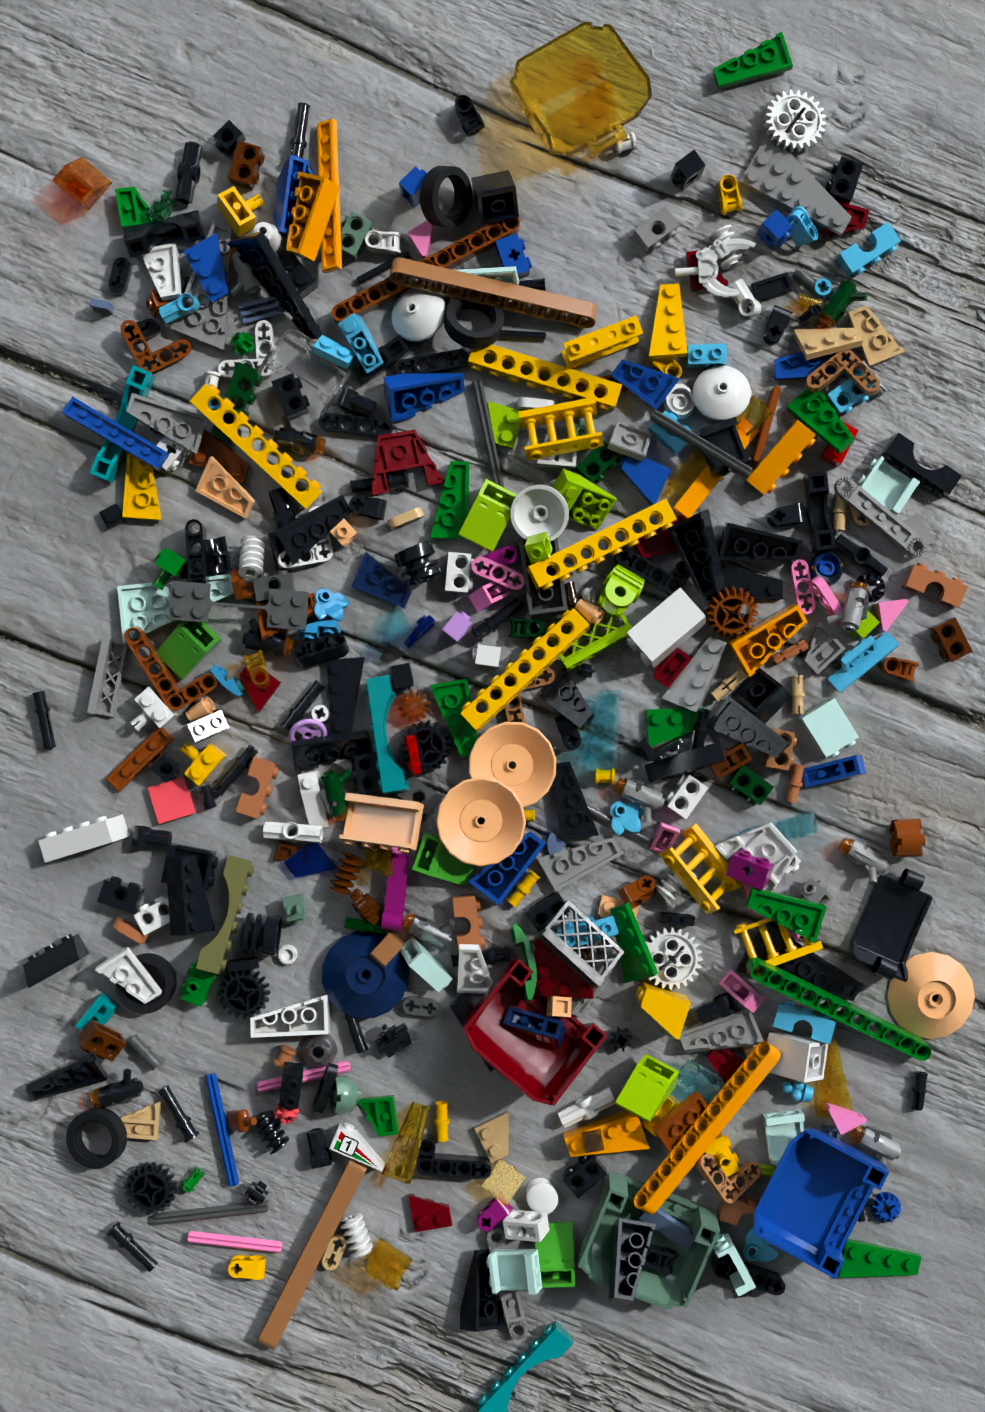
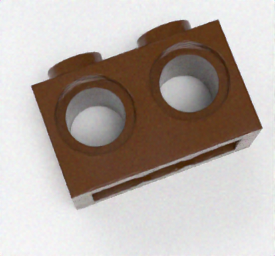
M238 140L228 175L231 184L253 190L254 184H258L260 176L258 170L260 166H263L265 159L260 146ZM248 154L255 155L251 160L245 159ZM242 173H249L247 178H240Z
M956 617L949 618L929 628L931 639L934 643L938 644L940 648L939 654L946 662H953L973 652ZM944 627L948 629L947 637H944L941 633ZM952 644L957 647L956 654H952L950 651Z
M739 742L723 751L725 762L710 765L709 767L715 778L720 779L750 762L752 758L744 744Z
M92 1019L77 1037L82 1050L87 1053L93 1052L100 1059H107L112 1062L127 1044L121 1033Z

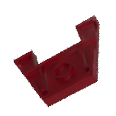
M415 429L377 436L371 497L389 493L386 479L387 473L422 467L427 487L445 483L443 476L439 474L437 466L429 457L427 449Z

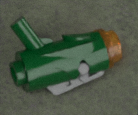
M842 281L836 291L829 293L821 308L822 314H820L821 317L817 321L818 324L825 329L835 327L836 323L846 313L849 305L854 301H867V293H857V286L852 281Z
M346 769L341 775L332 770L327 771L320 778L323 788L319 794L326 812L335 822L345 820L348 813L345 800L346 794L343 792L344 782L353 774L349 769Z

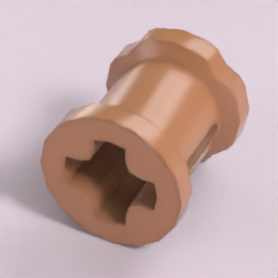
M284 1044L280 1047L281 1051L277 1059L273 1061V1064L281 1069L284 1068V1061L290 1062L297 1053L295 1049Z

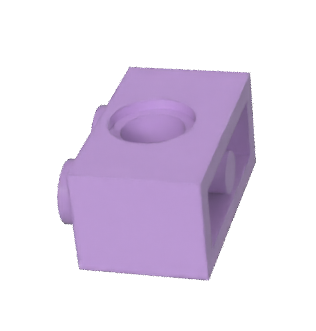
M463 611L461 613L456 612L442 630L456 642H459L472 626L470 622L472 619Z

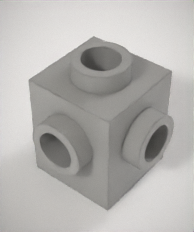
M811 877L798 891L803 896V900L825 906L833 899V896L826 890L828 887L822 881L818 880L816 882Z

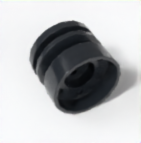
M431 541L416 544L393 555L398 568H408V570L401 574L402 578L411 576V578L404 581L406 587L428 582L443 572L441 567L432 569L433 566L439 563L438 559L431 561L428 559L435 554Z
M248 913L241 934L242 952L249 953L252 945V954H256L259 946H262L263 955L276 957L281 938L282 916L268 915L266 922L263 923L262 914H257L255 920L254 913Z

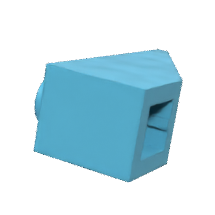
M353 313L338 323L367 374L383 364L373 337L360 315Z

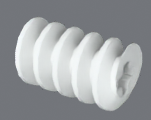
M726 225L715 230L710 235L711 241L730 239L735 235L734 232H728L732 225ZM739 249L730 251V254L718 259V262L721 263L720 269L729 270L744 263V261H738L742 254H735Z
M247 535L241 539L238 574L242 578L250 579L263 573L265 543L255 536Z
M674 873V876L666 875L668 881L661 880L663 887L655 886L658 893L670 905L669 899L676 900L675 893L682 894L680 888L686 890Z
M359 1212L347 1215L341 1219V1221H345L341 1229H347L343 1236H350L346 1243L353 1244L348 1250H355L351 1254V1258L362 1257L371 1252L373 1243L369 1241L370 1235L367 1234L368 1229L364 1227L365 1221L361 1220L363 1215Z

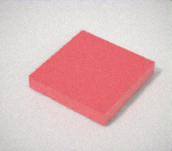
M186 776L148 787L158 824L197 813Z

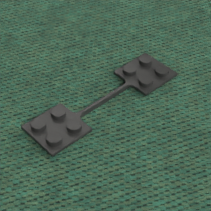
M171 581L168 620L208 623L211 606H226L266 610L268 613V628L306 630L309 592L270 589L268 604L256 606L213 602L210 599L211 584Z

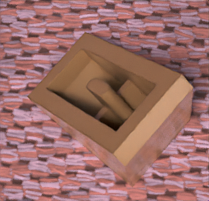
M389 930L369 955L384 968L404 946V942Z

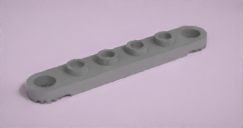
M849 477L840 478L835 482V493L912 557H920L927 551L925 540L919 537L916 532L861 486L857 485ZM842 482L847 483V492H842L840 488ZM915 542L919 543L921 547L918 553L912 549V545Z
M494 1226L487 1232L490 1253L494 1249H509L503 1228ZM499 1232L502 1238L499 1241H494L491 1239L492 1233ZM501 1290L499 1293L509 1334L515 1340L524 1339L528 1334V1325L519 1290ZM514 1326H522L524 1328L523 1332L520 1334L513 1331Z

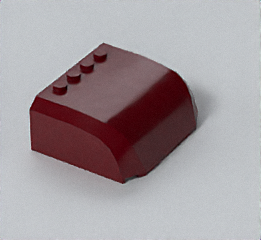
M517 959L507 965L470 1012L463 1024V1030L472 1050L532 1101L555 1106L608 1035L594 1023L582 1024L572 1014L568 1018L550 1017L564 1021L566 1032L561 1046L558 1048L541 1043L503 1025L509 1006L543 1016L547 1014V997L536 996V988L532 1000L525 1004L522 986L534 971L520 959Z

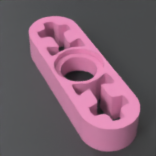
M478 556L472 561L473 572L514 590L521 589L524 586V576L519 571L483 556ZM480 561H483V565L488 568L489 564H492L493 566L490 568L489 575L486 574L487 569L485 568L477 570V565H475V563H480ZM495 568H501L504 571V575L501 578L493 576L492 572ZM507 571L511 572L509 576L512 578L519 576L521 583L513 585V581L508 578L507 582H505Z
M798 559L791 563L790 574L795 602L799 605L803 614L807 615L815 610L813 590L809 585L811 581L809 566L806 561ZM797 563H799L800 566L804 567V569L801 570V576L806 575V578H801L796 581V577H799L800 575L799 571H795L794 567H796L798 565ZM800 582H805L808 586L807 591L804 593L800 592L797 588ZM809 594V597H806V603L811 605L808 611L801 607L804 604V598L799 599V596Z
M820 576L813 578L809 585L828 615L839 614L843 608L825 580ZM841 621L836 622L835 624L840 626Z

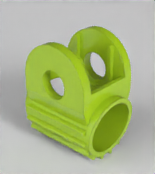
M618 563L602 583L604 588L599 595V606L608 615L618 616L623 614L631 603H636L644 586L645 579Z

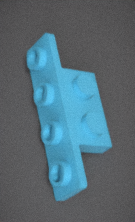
M885 632L876 640L871 635L867 639L860 640L857 647L852 651L849 650L844 653L842 659H840L842 667L828 678L829 682L838 692H843L899 647V643L888 632Z
M611 915L598 920H594L593 916H586L608 937L619 933L614 916ZM584 921L578 922L579 933L587 932V924ZM565 922L566 934L575 933L574 922ZM560 924V927H556L558 932L555 934H562ZM598 934L592 935L593 942L601 940ZM579 935L580 946L589 943L588 935ZM566 936L567 945L569 947H576L575 936Z

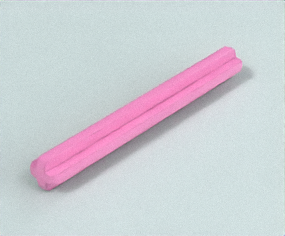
M349 1061L335 1063L338 1065L337 1074L351 1070ZM326 1066L303 1071L302 1083L322 1078ZM282 1076L259 1081L257 1083L258 1091L262 1093L281 1088Z
M189 1231L187 1238L189 1243L273 1253H281L282 1242L197 1231Z

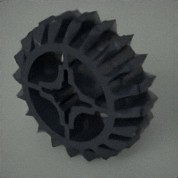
M430 720L427 721V726H424L423 721H419V728L415 723L412 724L413 732L409 728L406 730L410 735H415L423 730H430L425 740L416 739L419 743H426L429 737H431L429 742L433 749H428L424 755H422L423 747L417 743V746L420 748L419 758L420 764L423 766V772H426V766H429L431 772L434 771L433 765L440 769L441 766L438 762L441 761L443 764H446L447 761L443 757L450 758L451 755L446 753V750H452V747L446 744L451 743L452 739L445 740L449 732L442 734L441 731L444 730V727H440L439 730L436 729L438 726L437 722L434 723L433 727H430ZM435 733L442 741V749L433 744ZM403 735L402 738L407 740V735ZM406 749L401 750V753H406ZM409 751L407 752L408 756L404 757L405 761L410 758ZM432 752L440 755L434 761L423 762L427 753Z
M254 969L249 970V972L247 970H242L241 972L234 971V973L228 972V977L224 976L222 978L224 983H220L219 987L223 990L219 991L218 995L224 997L219 1002L226 1003L222 1007L223 1009L230 1008L228 1011L229 1015L234 1011L236 1012L235 1018H238L241 1013L242 1018L246 1019L247 1013L251 1018L254 1017V1012L258 1015L261 1013L260 1008L265 1009L266 1004L264 1002H269L270 998L264 995H269L271 991L265 990L269 983L263 984L266 977L262 976L259 978L260 971H257L256 974H253ZM243 978L253 981L256 985H248ZM237 979V991L230 994V985ZM242 990L249 992L246 996L245 994H239ZM259 991L258 1002L252 1006L251 995ZM240 1000L246 1007L239 1006L233 1001Z
M156 1161L151 1166L148 1162H145L144 1167L141 1164L138 1165L137 1170L133 1169L131 1171L132 1176L127 1177L129 1183L125 1184V1188L128 1189L125 1196H131L128 1199V1203L134 1202L132 1208L135 1209L138 1206L140 1208L139 1213H142L143 1210H146L147 1215L151 1213V1210L154 1215L159 1210L163 1212L166 1209L165 1206L170 1207L171 1201H174L176 1197L174 1194L177 1192V1188L174 1186L177 1184V1181L172 1180L175 1175L168 1174L169 1168L162 1169L163 1163L156 1167ZM145 1175L144 1184L137 1188L138 1179ZM165 1189V1197L157 1201L158 1192Z

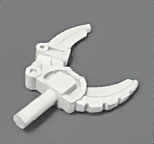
M740 238L724 241L715 240L708 248L705 247L697 251L698 267L675 268V276L699 275V283L703 284L710 294L713 293L715 296H722L724 298L739 296L737 289L726 287L716 280L719 270L716 261L720 257L723 258L730 254V251L754 248L756 243Z

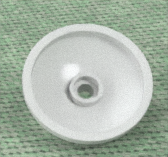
M410 288L403 292L396 300L392 310V324L398 335L411 342H420L432 337L440 329L445 319L446 305L442 295L415 288Z
M720 365L706 369L697 377L692 395L696 408L704 416L715 421H724L738 417L745 411L750 401L751 389L748 380L740 371L729 366ZM720 386H725L726 390L720 389Z
M532 485L525 488L515 497L511 506L512 524L517 533L526 540L528 536L547 532L549 540L553 541L562 534L568 523L569 509L564 497L556 489L547 485ZM539 509H544L545 515H540Z

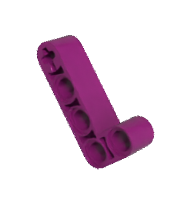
M390 853L381 929L401 931L410 854Z

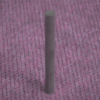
M587 804L592 816L611 825L612 817ZM624 830V833L648 846L652 841V838L640 832L635 833Z

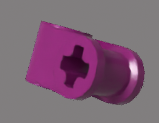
M506 546L483 557L508 566L517 561L518 552L514 547ZM507 550L515 553L512 555V560L504 558ZM489 564V568L484 566V568L487 569L488 575L490 573V568L493 566L492 564ZM495 568L492 573H495V572H497V571H499V570H502V569H501V568Z
M500 1193L478 1213V1226L483 1231H490L513 1210V1207ZM483 1218H485V1219H488V1218H489L490 1222H487V1221H484V1222H483Z

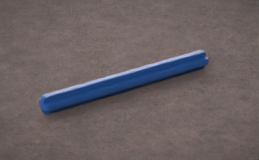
M215 1073L206 1075L205 1079L227 1182L231 1187L238 1185L239 1179L217 1076Z

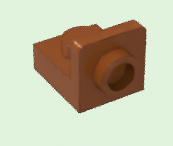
M151 290L149 298L146 299V306L150 310L152 317H157L160 307L176 299L163 301L158 290Z
M239 569L231 570V583L236 600L255 597L253 582L246 583L245 578L239 576Z

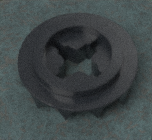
M864 573L857 578L854 587L864 589L867 584L873 587L876 586L872 590V594L869 590L866 592L869 596L868 603H875L883 597L885 583L875 573Z

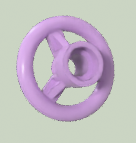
M315 719L300 720L289 731L290 743L295 741L294 734L296 731L302 735L303 739L313 738V736L320 734V737L327 736L324 724Z

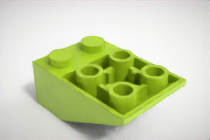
M562 469L552 486L564 497L568 505L570 520L597 530L617 498L581 475L566 469Z
M486 479L458 535L493 552L511 517V506L517 494Z
M645 1054L636 1065L615 1104L650 1122L675 1089L679 1071Z

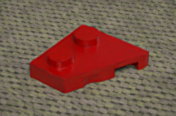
M416 734L406 736L407 740H404L406 752L409 751L410 759H408L409 771L413 770V775L421 774Z

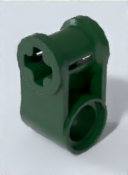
M509 618L511 630L508 638H537L539 636L542 637L546 633V625L542 621ZM537 623L540 626V630L534 634L532 627Z

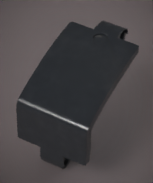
M907 868L903 870L898 881L883 874L879 875L877 884L872 889L850 943V950L854 961L870 967L872 972L886 979L892 980L896 978L907 982L908 970L906 962L933 899L932 895L920 891L924 884V875Z

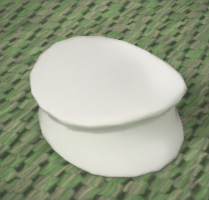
M684 384L675 385L663 401L668 413L672 412L678 419L688 418L693 413L695 404L693 392Z
M535 1178L528 1183L526 1199L531 1210L546 1212L547 1215L553 1212L558 1204V1195L552 1183L545 1178Z

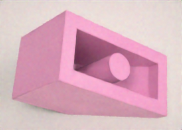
M493 581L468 596L476 611L479 612L513 594L515 591Z
M732 969L719 982L726 991L753 1013L766 999Z

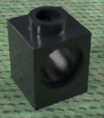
M230 120L213 135L216 148L221 153L225 151L229 156L236 150L238 140L242 142L246 140L243 133ZM231 136L232 140L224 142L225 137Z
M404 663L390 666L394 688H399L400 692L411 690L410 686H414L411 664Z
M163 749L149 762V768L165 783L169 780H174L179 775V764ZM163 764L171 766L168 771L160 769Z

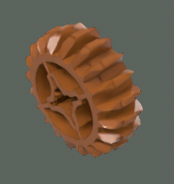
M732 586L730 591H728L727 587H724V593L718 590L717 597L711 595L713 602H707L710 608L705 609V612L709 614L706 620L711 621L709 627L714 628L715 633L720 632L722 637L727 633L728 638H731L733 633H735L736 637H739L740 631L746 634V627L752 629L750 622H756V619L752 616L758 615V612L754 610L757 608V604L753 603L755 599L753 596L749 597L750 593L748 591L743 593L741 587L736 591L735 586ZM729 599H737V600H734L732 603H726V602H725L726 600H729ZM745 603L746 614L743 618L740 614V611L742 609V605ZM719 607L723 610L720 621L717 620V610ZM727 609H728L729 611H730V610H731V611H735L736 615H735V614H732V613H728ZM732 621L738 622L734 625H728Z

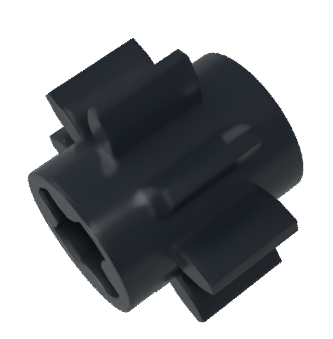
M618 1026L617 1031H610L613 1038L609 1039V1043H615L614 1050L621 1048L624 1052L626 1046L631 1047L629 1040L633 1036L627 1035V1028L623 1031ZM620 1035L623 1036V1042L621 1043L618 1040Z
M253 1181L245 1192L249 1196L247 1201L252 1205H255L256 1202L261 1205L269 1193L265 1190L267 1185L262 1181H259L258 1184Z

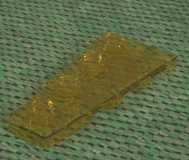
M832 1040L828 1044L824 1078L816 1081L815 1116L817 1118H831L825 1107L826 1102L852 1110L850 1094L848 1093L836 1040Z
M417 1102L411 1103L381 1174L403 1183L411 1184L430 1109L429 1106Z

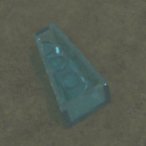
M601 690L594 711L595 717L590 724L578 766L618 767L622 690Z

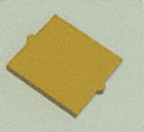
M753 395L745 411L736 417L738 422L736 428L748 436L773 412L766 406L764 401Z
M499 1159L491 1171V1175L486 1178L481 1187L492 1194V1198H497L507 1206L526 1177L515 1170V1166H510L503 1159Z

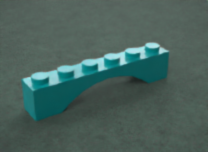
M133 365L125 384L122 402L115 422L134 432L138 419L126 412L132 393L148 397L156 378L151 372ZM106 440L96 455L89 473L113 483L126 451Z
M385 675L366 679L365 692L369 696L370 701L368 703V712L372 715L370 728L375 736L373 748L378 756L376 768L377 771H380L381 777L378 780L379 788L384 794L410 791L407 771L393 756L387 739V717L391 704L396 697L393 677Z
M556 1321L552 1325H547L543 1330L542 1336L539 1339L535 1338L526 1353L522 1352L518 1356L517 1362L505 1370L504 1376L492 1384L491 1390L478 1399L477 1412H508L511 1393L522 1375L541 1362L560 1358L572 1346V1336Z

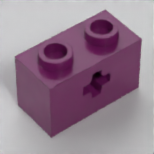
M738 850L732 855L726 876L763 890L768 885L774 864L769 863V860L766 858L752 856L749 851Z

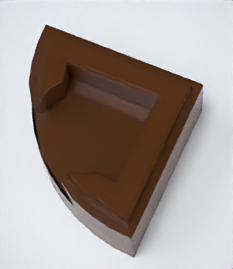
M279 841L273 860L281 861L288 859L296 852L298 846Z

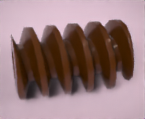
M342 851L346 858H339L343 865H336L340 872L333 873L337 880H330L334 887L329 888L338 893L349 895L352 892L349 888L355 885L351 880H357V876L354 873H360V869L357 866H362L363 862L358 856Z

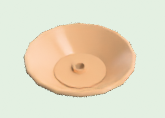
M503 722L488 728L476 740L469 755V775L471 779L485 777L499 780L515 792L523 804V808L537 803L549 792L556 776V756L550 741L538 729L523 722ZM511 761L516 763V767L513 769L509 767Z
M478 777L464 780L448 791L439 805L436 823L439 839L449 854L465 864L482 867L497 864L514 853L523 839L526 819L523 804L511 788L499 780ZM479 817H483L485 819V822L483 824L478 823L477 820Z
M929 952L914 955L906 962L908 970L907 982L896 978L890 980L887 996L891 1014L900 1027L921 1038L936 1039L949 1036L963 1026L972 1012L975 999L972 979L963 965L948 955ZM934 995L938 997L936 1001H932Z

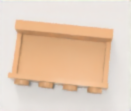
M346 793L345 800L349 802L343 835L339 834L338 837L344 840V844L355 845L358 842L362 843L363 847L373 848V845H380L379 849L391 850V847L398 848L397 851L409 853V850L416 851L424 808L423 804L416 801Z

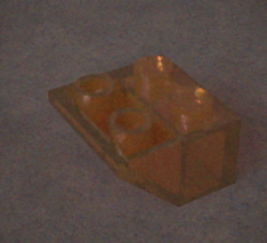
M83 157L64 165L52 179L63 192L87 212L112 184L106 176Z

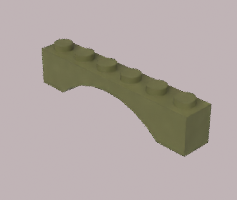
M228 855L223 872L229 890L228 914L217 936L201 949L196 965L197 969L215 974L225 971L228 961L225 959L226 952L231 951L233 944L230 938L232 933H236L238 922H236L237 914L241 915L244 903H241L243 895H247L249 885L246 884L247 879L252 877L254 866H252V861Z

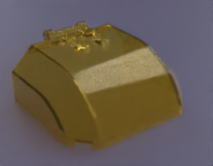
M585 21L518 59L515 65L516 71L510 80L511 89L521 110L550 154L572 156L587 147L594 158L599 155V152L616 142L626 140L628 136L622 126L636 119L652 97L649 75L612 25L604 24L603 27L593 26L592 22ZM613 131L617 132L616 134L598 143L597 145L594 144V142L612 133Z

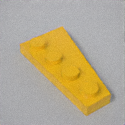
M679 283L660 285L648 360L687 357Z
M127 452L122 517L162 521L153 467Z

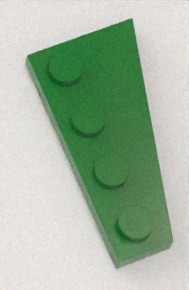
M780 32L776 34V37L761 42L756 48L748 49L743 55L737 58L734 57L713 68V75L718 90L792 70L793 64L783 33Z
M461 679L430 685L461 757L469 756L478 737L476 730L460 714L463 711L462 707L467 702H471L468 680Z
M627 902L612 907L610 909L611 915L614 916L619 932L615 935L616 942L624 951L620 957L624 983L656 976L658 974L657 968L630 903Z

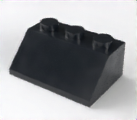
M70 933L61 939L62 943L56 946L53 943L44 948L45 952L39 955L37 952L27 958L28 962L23 964L28 988L89 954L79 934L72 936Z

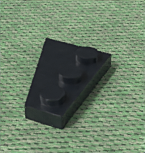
M565 668L562 669L553 682L540 695L546 703L582 731L595 717Z

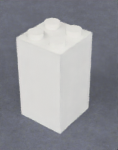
M679 588L627 632V644L634 652L638 651L640 653V659L646 666L651 665L654 668L706 624V616L688 595Z

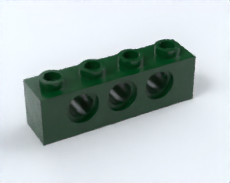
M240 362L236 365L224 399L227 397L234 404V401L240 398L243 403L240 409L233 407V409L238 413L242 411L249 417V412H247L249 405H253L255 402L256 394L254 393L256 387L261 386L263 376H261V371ZM247 380L250 387L247 391H242L241 383ZM227 412L224 415L225 423H227L229 417H234L232 413ZM215 424L213 425L210 435L235 444ZM239 428V429H238V434L241 436V435H242V431H241L240 428Z

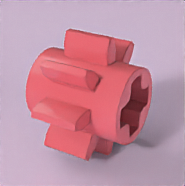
M278 1103L274 1110L275 1119L280 1118V1122L283 1124L292 1123L297 1118L299 1110L279 1108Z

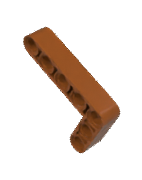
M133 626L126 630L124 634L125 641L170 710L177 711L217 686L218 680L213 673L206 672L179 688L143 629L139 626ZM130 631H137L139 639H131ZM141 647L149 649V656L144 657L141 655ZM151 664H157L160 667V672H152L150 669ZM211 677L214 680V685L207 686L204 683V678ZM167 680L170 683V689H163L161 681ZM188 687H195L197 695H189ZM174 696L178 697L181 704L178 706L173 705L171 698Z

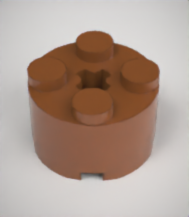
M920 818L891 820L889 833H892L890 847L893 857L922 856V846H925V835L921 834L920 831L922 827Z

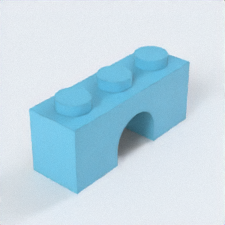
M889 222L869 235L868 239L872 244V251L864 252L855 243L837 256L836 260L848 278L853 274L856 277L864 272V267L868 264L873 266L881 260L880 257L885 253L888 256L897 250L896 246L901 240Z
M790 1001L779 1004L773 1027L792 1032L797 1021L805 1020L811 1024L813 1029L811 1039L827 1044L831 1043L837 1020L823 1013L822 1015L814 1013L815 1010L804 1006L803 1009L795 1007L796 1004Z

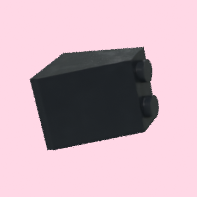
M509 170L471 178L481 225L519 217L516 186Z

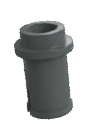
M798 267L791 275L794 281L797 280L808 290L817 281L804 271V267Z

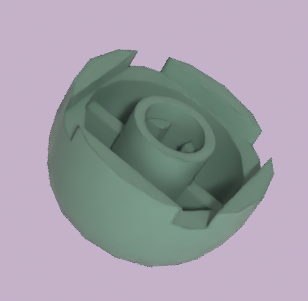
M336 1076L332 1087V1096L330 1095L331 1113L333 1115L347 1114L353 1111L357 1101L361 1100V1090L357 1089L353 1079L347 1076Z

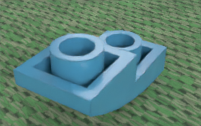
M328 620L307 624L306 630H298L297 632L301 640L306 642L320 638L321 634L327 636L340 633L341 628L338 621Z
M220 665L210 668L216 679L226 689L237 696L245 695L243 692L245 687L240 679L231 678L228 680L227 677L229 675L226 669L220 667Z

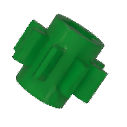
M244 331L242 334L237 332L231 338L230 343L233 345L231 350L240 356L243 354L249 355L254 349V343H252L254 338Z

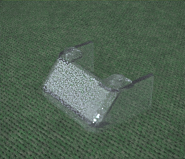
M287 328L268 351L257 374L260 375L266 367L273 372L289 370L317 389L315 396L320 404L325 405L320 413V416L323 417L352 374V368L349 365L345 369L312 353L316 342L295 328Z

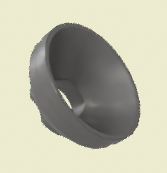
M329 1034L309 1035L303 1043L302 1054L309 1065L318 1068L325 1067L335 1059L337 1045ZM315 1047H321L324 1050L322 1057L318 1058L313 1055Z

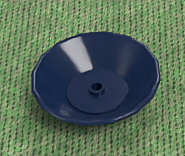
M356 931L341 937L329 949L322 965V984L328 999L340 1012L354 1018H375L390 1012L402 1000L409 983V966L401 951L399 950L384 968L369 955L383 939L384 934L379 935ZM364 971H368L370 974L366 979L362 977Z

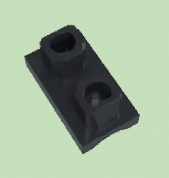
M222 536L206 540L213 574L233 570L226 537Z
M405 1023L398 1027L393 1025L390 1028L387 1024L383 1025L384 1032L379 1034L380 1038L376 1040L379 1053H384L388 1058L395 1055L397 1052L395 1045L398 1043L403 1048L412 1044L409 1030Z

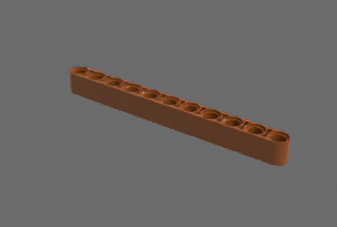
M516 217L490 223L418 262L453 269L495 247L496 240L518 234L520 220ZM513 222L516 224V227L509 229L506 224ZM497 231L499 236L492 238L489 233ZM474 240H480L482 242V245L476 247L472 244V242ZM463 249L465 253L459 256L456 255L455 251ZM446 258L448 262L442 265L438 263V260ZM388 277L335 305L332 309L333 319L338 324L353 313L362 317L398 298L410 287L395 284ZM391 284L397 286V289L393 292L387 290ZM374 293L380 295V298L376 301L370 299ZM361 302L363 307L357 310L353 308L354 304ZM344 311L346 315L340 319L336 317L337 313Z

